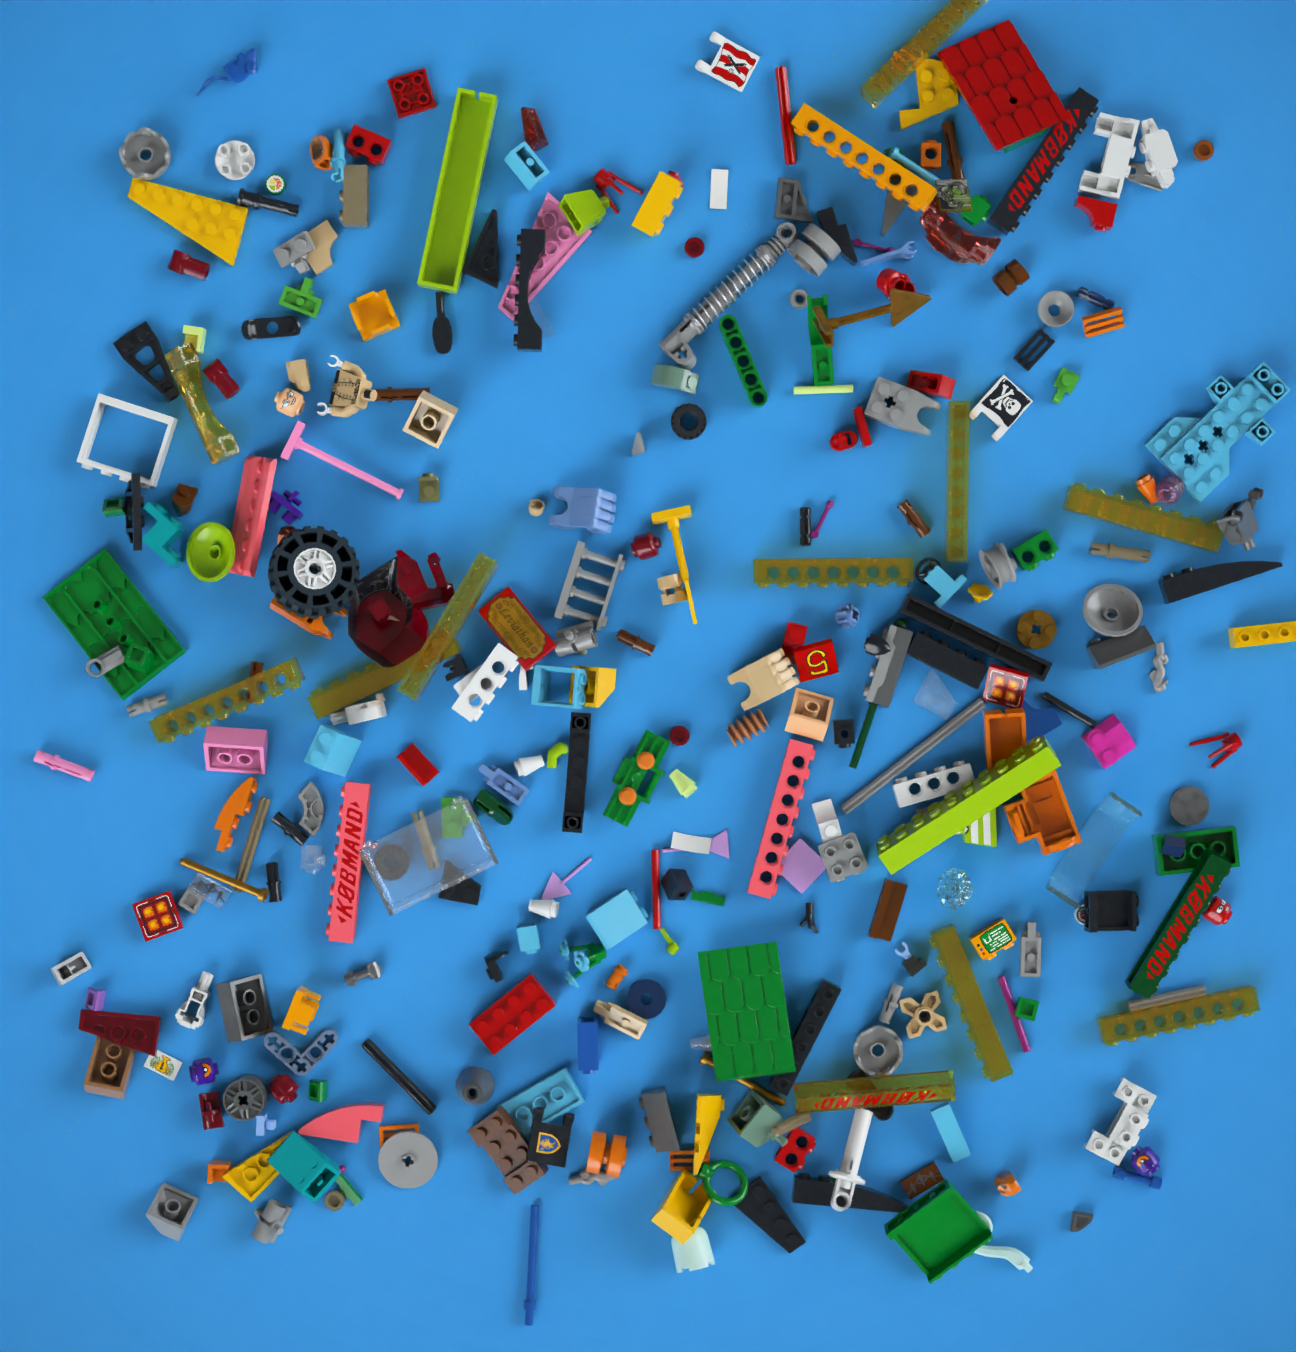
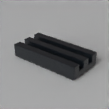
M1040 328L1013 359L1028 372L1055 341ZM1039 335H1041L1043 338L1026 355V357L1023 360H1021L1019 357L1039 337ZM1047 341L1048 344L1027 366L1025 364L1026 361Z

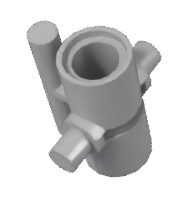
M588 621L555 631L557 639H554V643L557 645L555 648L556 654L559 657L572 653L584 656L588 652L587 649L597 647V636L592 629L595 628L594 622Z
M270 1199L264 1210L257 1208L254 1214L257 1216L258 1222L251 1236L265 1244L268 1242L274 1243L277 1236L283 1233L284 1229L282 1227L292 1207Z

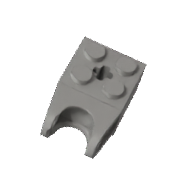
M878 376L863 414L864 417L895 429L929 436L931 430L919 423L917 419L918 411L923 408L939 410L941 405L916 390ZM884 399H891L894 406L886 407L887 403L884 402Z

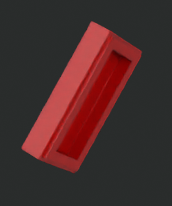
M862 406L853 409V415L862 446L864 448L870 447L872 442Z

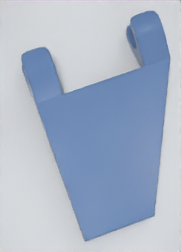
M908 241L902 248L860 262V267L897 258L911 260L917 250L910 251L912 247L909 245H913L915 242Z

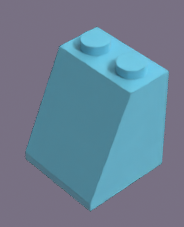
M327 724L320 725L304 762L321 770L346 777L362 740Z
M625 888L586 913L587 920L606 950H609L648 923L646 918L649 915L644 907L639 908L636 901L638 898L633 890L629 891Z

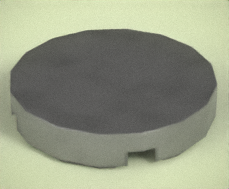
M1185 786L1177 789L1172 794L1168 807L1170 815L1175 821L1182 825L1192 826L1199 824L1205 819L1209 811V802L1203 791L1196 787Z

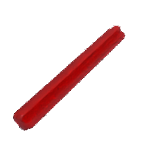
M779 66L775 68L785 164L794 165L796 164L793 126L791 124L792 116L787 69L785 66Z

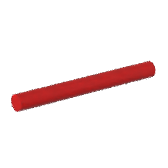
M651 849L653 929H661L659 849Z

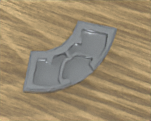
M310 781L297 795L304 809L299 825L314 837L323 822L324 802L319 789Z

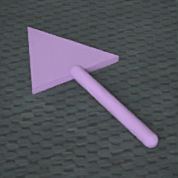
M592 858L584 861L562 881L553 871L541 900L572 894L564 883L591 862Z

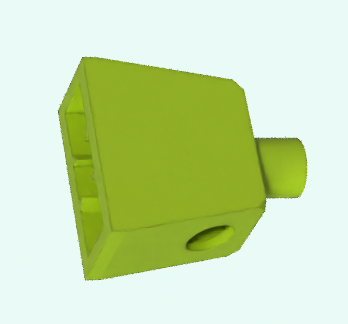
M591 189L566 194L559 204L560 209L577 236L582 235L599 224L606 214V208L610 206L609 199L606 196L598 198Z

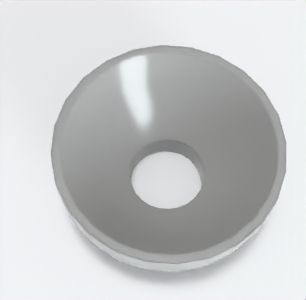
M1050 291L1038 303V316L1044 324L1050 327H1061L1068 323L1074 314L1073 301L1069 295L1062 291ZM1057 305L1060 310L1059 315L1051 316L1048 312L1049 306Z

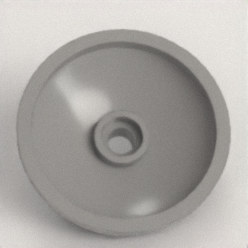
M1103 584L1088 592L1083 602L1082 612L1087 624L1096 632L1105 636L1120 637L1130 634L1139 626L1143 615V608L1139 598L1130 589L1117 584Z

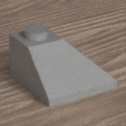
M163 1182L146 1213V1217L160 1234L179 1242L199 1198Z

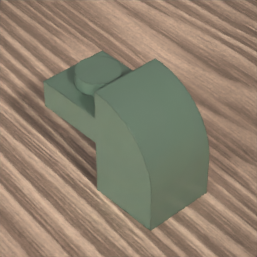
M655 364L651 384L666 389H676L689 394H696L699 374L689 372L690 370Z

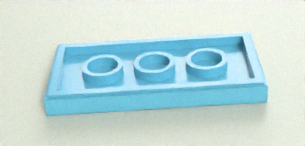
M565 1066L496 1107L498 1108L502 1105L524 1136L531 1132L534 1108H544L541 1122L549 1123L582 1104L585 1100Z

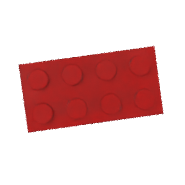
M531 972L472 1019L468 1025L494 1056L554 1008L557 1002L533 972Z

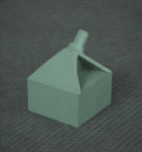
M752 1089L727 1120L739 1136L756 1148L771 1139L777 1141L782 1146H785L788 1142L783 1135L777 1137L771 1134V1127L780 1123L782 1116L769 1101Z

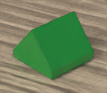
M124 497L105 499L102 510L103 514L106 517L125 515Z
M309 1080L308 1099L316 1102L327 1100L328 1080Z

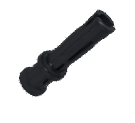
M241 188L239 191L238 206L246 205L253 207L254 210L263 208L294 217L298 215V204L264 197L260 192L252 193L245 191L244 188Z

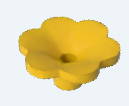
M973 583L972 586L968 587V592L972 594L974 601L980 603L982 600H988L993 594L989 587L984 584Z

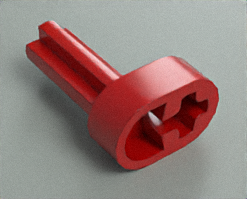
M850 430L836 433L830 438V447L837 452L850 449L857 443V436ZM846 434H848V436L851 439V445H848L847 443V437L845 436Z

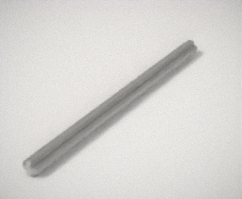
M979 698L843 803L841 805L843 812L849 814L986 706L983 700Z

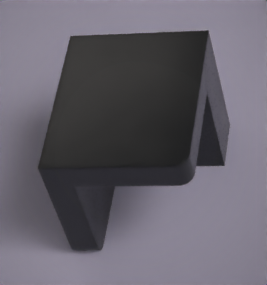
M668 869L661 880V885L668 900H685L694 888L685 869Z

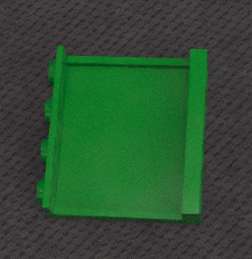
M947 1178L884 1225L887 1237L890 1240L894 1239L927 1275L930 1284L935 1280H939L944 1273L955 1268L959 1262L973 1255L975 1250L982 1245L988 1244L993 1238L987 1223Z

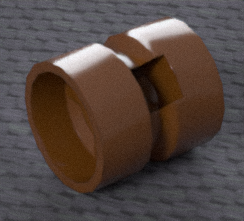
M1016 259L1011 260L1005 266V271L999 270L992 276L995 285L1007 297L1017 289L1016 285H1023L1030 279L1025 268Z

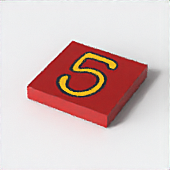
M831 638L793 648L801 683L839 672Z

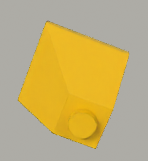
M572 665V668L586 669L587 683L584 688L586 699L583 706L599 708L615 689L616 669ZM571 673L569 703H572L575 673Z

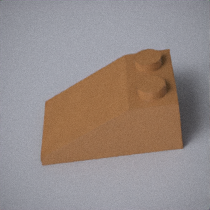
M97 1036L83 1083L85 1092L124 1100L136 1050Z

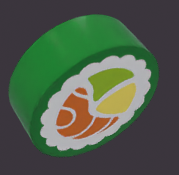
M272 174L266 179L265 186L269 193L280 195L286 189V182L282 176Z

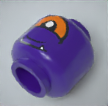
M210 1057L194 1060L192 1066H189L191 1081L199 1086L213 1083L216 1079L215 1075L219 1074L217 1062L213 1063Z
M1139 1146L1131 1153L1133 1157L1130 1163L1140 1175H1147L1149 1177L1159 1169L1160 1158L1150 1147L1141 1148Z

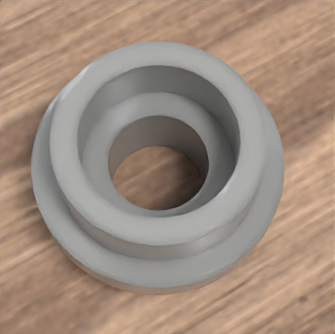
M803 289L794 290L789 298L790 304L796 309L805 308L807 306L808 293ZM797 296H801L803 298V301L801 303H798L796 301Z

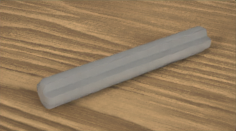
M1198 985L1152 995L1150 999L1143 997L1129 1000L1128 1007L1133 1012L1206 995V988L1204 985Z

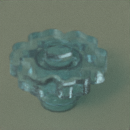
M951 868L950 871L945 870L943 875L940 876V884L936 890L937 898L942 900V906L956 909L957 906H963L972 897L973 886L970 884V878L966 877L965 871Z

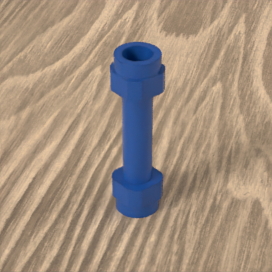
M1115 1166L1112 1176L1120 1180L1125 1178L1148 1184L1150 1188L1154 1189L1161 1188V1177L1151 1175V1177L1142 1176L1138 1173L1126 1171V1168L1121 1166Z

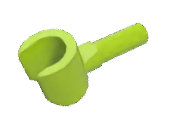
M662 928L659 931L669 943L665 949L671 955H675L679 950V946Z

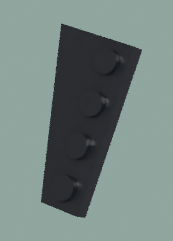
M761 1176L750 1182L745 1198L734 1206L789 1254L806 1243ZM737 1191L735 1194H733V1195L730 1196L729 1198H732V1197H734L735 1195H737L739 1191Z

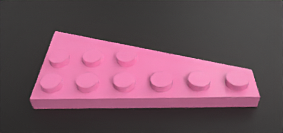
M549 192L546 194L543 205L532 229H545L546 239L545 253L538 260L529 280L528 303L534 299L592 234V231L589 229L582 235L577 236L560 209V202ZM515 266L511 279L498 305V309L512 321H514V314H518V306H515V294H519V286H515L516 274L520 273V266Z

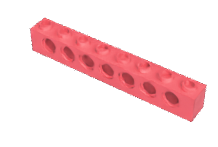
M789 738L747 893L771 899L772 895H776L778 884L775 881L777 876L782 874L784 865L781 864L782 856H787L789 846L786 845L788 837H792L794 826H791L793 818L797 819L800 807L796 806L798 799L802 800L805 788H802L804 780H808L810 769L807 767L809 761H813L816 750L813 749L814 745ZM801 756L804 762L801 767L793 765L794 757ZM791 775H796L798 778V783L795 786H789L787 783V779ZM786 794H790L793 798L790 805L782 803V797ZM781 813L787 815V822L783 825L778 824L776 821L777 816ZM774 833L782 835V840L778 844L771 841V836ZM769 852H774L777 855V859L773 863L766 861V855ZM764 871L771 873V879L768 882H763L760 879V875Z

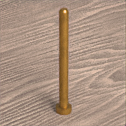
M180 859L182 866L257 896L261 902L267 899L269 889L264 887L262 889L256 888L189 859Z
M705 1051L699 1063L703 1066L706 1063L714 1068L713 1058L709 1057L710 1053ZM748 1078L736 1080L780 1106L786 1104L785 1099Z

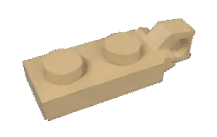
M597 1000L593 1008L594 1012L601 1015L600 1018L604 1020V1023L637 1040L640 1039L648 1024L647 1020L611 1002L605 1003Z

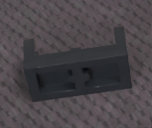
M462 654L455 655L456 658L443 664V667H450V671H453L445 676L447 681H452L470 673Z

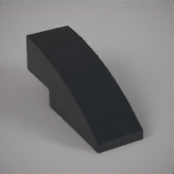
M833 207L817 211L816 217L821 229L840 247L841 252L839 254L852 266L856 265L858 260L846 223L838 226Z

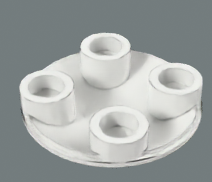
M237 140L228 141L218 147L215 155V165L219 173L225 178L240 180L252 172L255 165V156L248 144Z

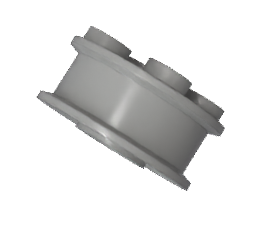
M995 542L992 548L986 551L983 549L979 551V559L983 570L996 589L1000 590L1002 585L1009 581L1012 583L1016 582L1015 569H1017V565L1013 558H1009L1003 543Z

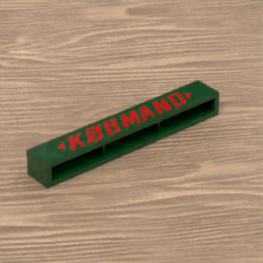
M1206 848L1125 980L1129 989L1148 999L1157 992L1162 977L1164 978L1168 974L1170 964L1178 958L1180 948L1189 940L1190 932L1193 927L1195 928L1198 925L1202 912L1208 909L1210 900L1219 891L1223 878L1229 875L1232 863L1228 858Z

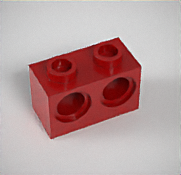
M354 124L345 147L351 156L356 158L362 156L367 159L366 162L374 166L380 164L383 166L393 144L391 140ZM356 139L364 140L361 147L354 146ZM377 146L382 148V152L379 155L372 154L373 148Z
M801 1127L789 1131L786 1136L787 1144L785 1146L781 1145L774 1155V1161L793 1173L797 1169H802L806 1162L804 1159L808 1152L811 1153L816 1146V1142H814L816 1140L815 1136ZM798 1137H806L807 1142L804 1145H798L796 1143ZM790 1153L797 1156L793 1162L786 1161V1156Z

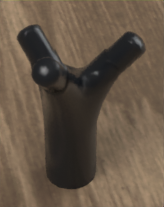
M806 903L805 918L800 923V926L803 927L808 923V928H812L815 933H818L813 915L814 903Z

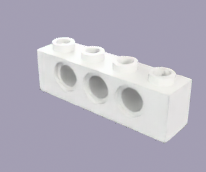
M498 643L451 708L468 721L472 722L473 719L477 721L484 712L481 710L485 703L489 705L495 697L493 694L494 690L497 687L501 689L507 678H505L507 672H513L519 664L516 661L518 656ZM496 662L503 663V672L495 673L492 669L493 664ZM484 678L492 680V687L488 690L481 687V681ZM473 694L479 695L481 699L477 706H472L469 703V697Z
M961 760L954 762L953 767L945 768L944 765L933 768L934 772L926 774V771L915 773V777L907 779V776L895 779L896 783L892 784L898 807H905L947 795L952 791H958L965 782L975 780L971 764ZM951 772L957 774V781L955 783H949L947 779ZM931 778H937L938 786L934 789H931L928 785ZM912 783L919 785V791L916 794H911L909 791Z

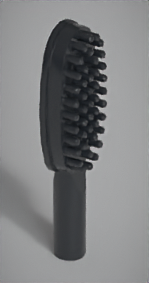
M436 292L437 317L433 322L432 328L433 342L438 353L447 354L452 347V329L448 318L445 317L443 292Z

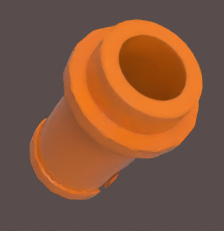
M621 964L614 966L615 970L605 982L611 989L616 990L624 976L628 975V969Z

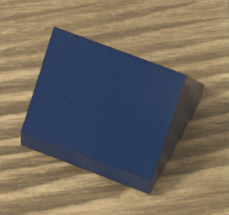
M1164 834L1160 853L1181 858L1185 850V838Z

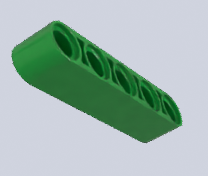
M724 315L720 319L719 330L749 403L754 408H761L767 402V393L737 320L732 315ZM725 320H730L733 323V328L727 330L722 326V323ZM734 338L739 339L741 346L733 348L730 345V341ZM746 357L749 362L748 365L740 366L737 362L738 358ZM753 375L756 378V383L748 385L745 382L746 376ZM761 394L764 398L763 402L755 403L752 398L753 395Z

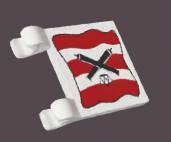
M713 31L709 40L721 47L711 66L702 60H698L695 69L742 93L760 57Z

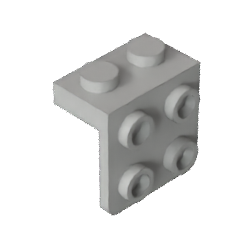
M854 832L844 834L818 846L831 883L834 881L840 882L846 879L847 876L852 874L858 875L864 872L865 869H868Z

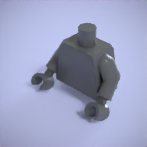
M1256 487L1248 493V499L1231 503L1216 520L1224 537L1227 538L1231 545L1242 543L1245 550H1250L1256 546L1252 537L1258 531L1259 526L1253 510L1257 503L1256 500L1260 501L1263 497V489Z

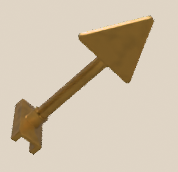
M891 288L890 304L839 318L827 319L820 305L812 307L816 319H813V323L825 346L830 347L834 346L833 330L838 329L839 326L891 313V325L894 327L929 302L931 297L926 294Z

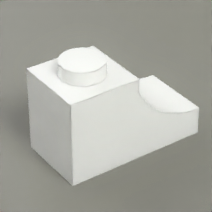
M831 798L812 803L822 842L824 843L842 836Z

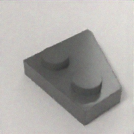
M778 178L774 218L805 223L813 222V218L810 216L807 208L806 198L802 194L799 180Z

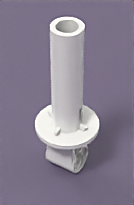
M855 1109L840 1170L836 1169L828 1173V1175L836 1178L830 1204L838 1212L848 1209L851 1205L855 1185H865L866 1183L860 1176H857L873 1112L866 1109ZM838 1196L845 1199L844 1207H839L836 1204Z

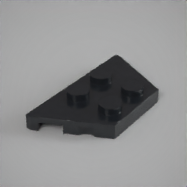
M131 473V481H128L125 490L126 534L129 537L130 543H133L134 551L142 550V528L145 525L144 516H141V508L144 507V497L141 496L140 473Z

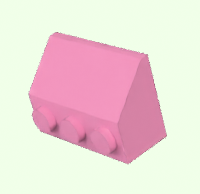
M207 726L203 743L206 771L266 775L267 730Z

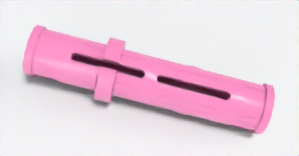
M38 750L34 757V762L46 765L51 770H60L88 782L92 781L95 770L64 760L59 755L54 756Z

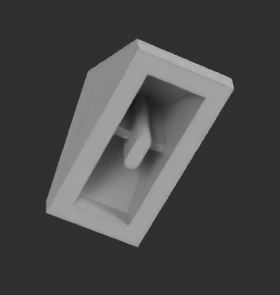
M83 951L50 970L59 986H62L92 967Z

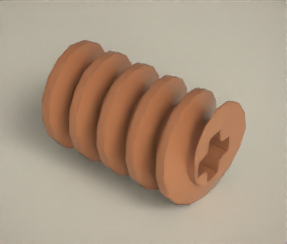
M759 708L756 709L757 715L749 712L750 719L743 715L742 723L738 719L735 720V726L728 723V730L726 729L734 747L738 746L737 740L742 744L745 743V736L751 740V733L759 736V729L763 733L766 732L765 726L769 727Z

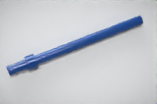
M531 1205L527 1292L526 1300H524V1309L526 1310L525 1325L527 1326L533 1325V1311L536 1309L534 1291L539 1205Z

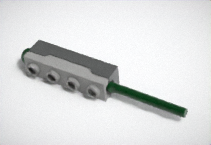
M897 618L893 625H889L888 628L885 627L881 637L887 641L891 651L884 655H875V658H878L876 666L872 665L869 677L872 678L870 684H866L863 691V696H866L865 701L869 702V708L849 764L851 768H857L877 706L881 705L889 708L913 635L912 631L903 629L904 627L908 628V623L903 618Z

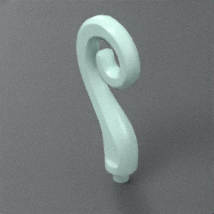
M976 1211L992 1232L993 1224L991 1219L985 1213ZM982 1245L974 1252L982 1256L1006 1259L1018 1270L1024 1269L1027 1273L1033 1269L1029 1264L1030 1258L1013 1247Z

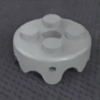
M142 127L126 136L123 145L119 148V156L124 168L133 177L141 180H153L163 175L168 169L171 162V149L161 134L150 128ZM148 150L152 153L149 160L141 159L143 151Z
M873 1025L865 1028L857 1035L853 1045V1055L857 1065L867 1074L887 1076L892 1074L903 1059V1044L899 1036L892 1029L882 1025ZM875 1045H881L883 1052L880 1055H874L872 1048Z

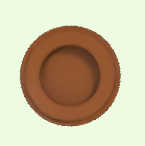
M1207 140L1199 141L1193 148V155L1199 161H1207L1214 153L1212 143Z

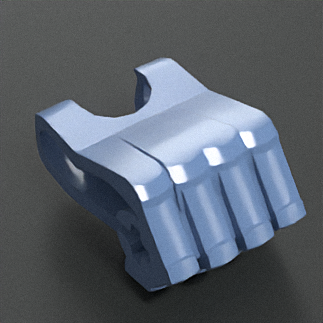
M554 487V496L557 499L565 500L568 508L563 514L551 515L548 520L550 526L568 530L578 527L587 528L592 534L603 535L611 533L612 525L610 523L614 522V515L610 513H615L616 505L612 504L616 501V494L599 488Z

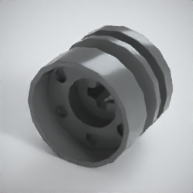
M252 1074L237 1077L227 1086L223 1094L225 1111L230 1117L240 1121L254 1119L262 1112L269 1101L267 1084L262 1078ZM246 1095L248 1097L247 1101L243 1103L241 1100Z

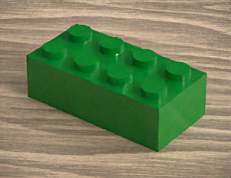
M1229 825L1152 835L1157 875L1164 876L1192 872L1206 848L1228 858L1232 863L1231 867H1240L1235 826ZM1164 834L1185 838V850L1181 858L1160 853Z

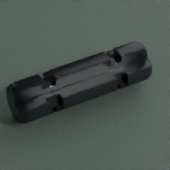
M801 507L800 535L802 537H800V545L810 546L811 518L809 516H811L810 507Z

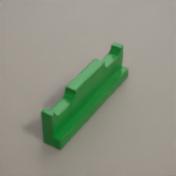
M692 890L690 900L724 906L726 896L718 897L715 893L706 891L698 893Z
M341 1173L335 1181L339 1184V1189L345 1197L351 1199L354 1203L353 1206H356L363 1199Z

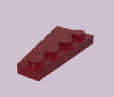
M81 1009L78 1029L156 1057L161 1017Z

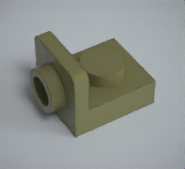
M423 473V477H418L420 502H440L439 477L434 476V473Z

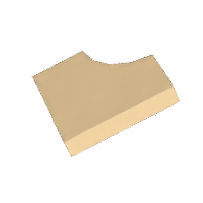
M327 220L308 232L316 249L307 254L308 259L306 260L317 276L334 265L331 260V247L338 238V235Z

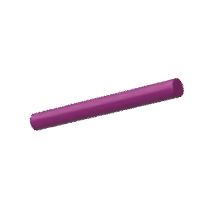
M1005 975L999 976L997 979L1023 1052H1029L1031 1048L1020 1017L1014 1016L1016 1006Z

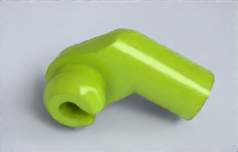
M556 743L548 750L547 768H557V758L568 752L569 748L566 743Z

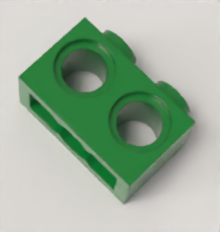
M1047 529L1010 550L1021 570L1027 569L1030 572L1039 566V561L1043 559L1048 561L1055 557L1056 554L1054 552L1059 549ZM1041 541H1045L1048 544L1047 552H1042L1039 549ZM1025 551L1029 552L1032 556L1029 563L1024 562L1022 559V554Z

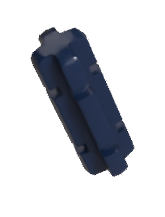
M1080 287L1076 295L1078 298L1086 299L1087 302L1095 306H1102L1104 310L1112 309L1115 305L1114 301L1106 300L1104 296L1093 291L1089 292L1084 287Z

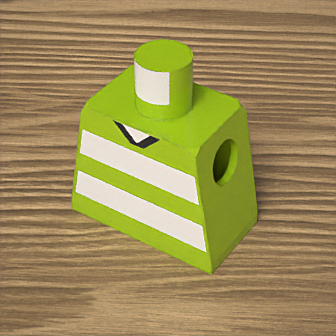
M994 808L954 835L962 834L964 843L997 847L996 809Z

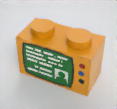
M1002 917L968 938L982 960L987 959V961L997 956L996 952L1002 948L1007 950L1012 947L1014 941L1017 940L1006 920Z

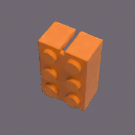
M1023 708L1005 709V713H1002L1001 709L983 710L986 769L990 770L995 767L999 760L1003 758L1006 760L1012 756L1013 751L1027 746L1025 711Z

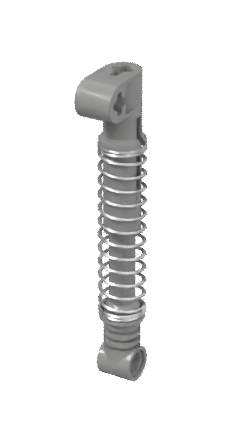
M785 222L780 224L774 237L770 238L771 241L768 240L767 244L765 243L755 248V257L749 254L752 258L749 263L743 259L747 264L744 268L738 265L741 271L736 273L732 270L735 274L732 279L726 275L730 281L727 284L721 281L722 284L719 287L715 286L716 290L713 293L709 291L710 295L707 298L704 297L705 300L702 303L698 302L699 306L696 309L692 308L693 311L683 316V321L658 343L659 347L676 365L686 370H690L696 365V356L688 343L696 335H701L707 329L708 324H713V319H718L719 313H724L725 308H730V303L736 302V296L741 297L740 290L747 292L745 285L753 286L751 279L758 281L757 274L764 276L763 269L769 271L770 267L776 264L778 256H781L785 249H788L796 239H799L798 232L792 223ZM792 233L790 237H784L786 234ZM681 350L687 358L681 357L679 351Z

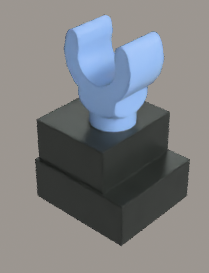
M902 942V945L905 947L904 952H898L896 948L894 951L905 959L901 964L913 977L927 963L922 957L917 960L913 954L911 955L907 944Z

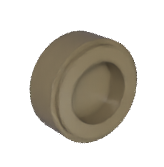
M339 1190L329 1191L324 1199L326 1207L332 1211L341 1209L345 1203L344 1194Z

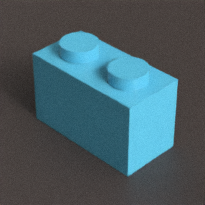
M526 141L511 150L504 159L529 191L542 182L550 173Z

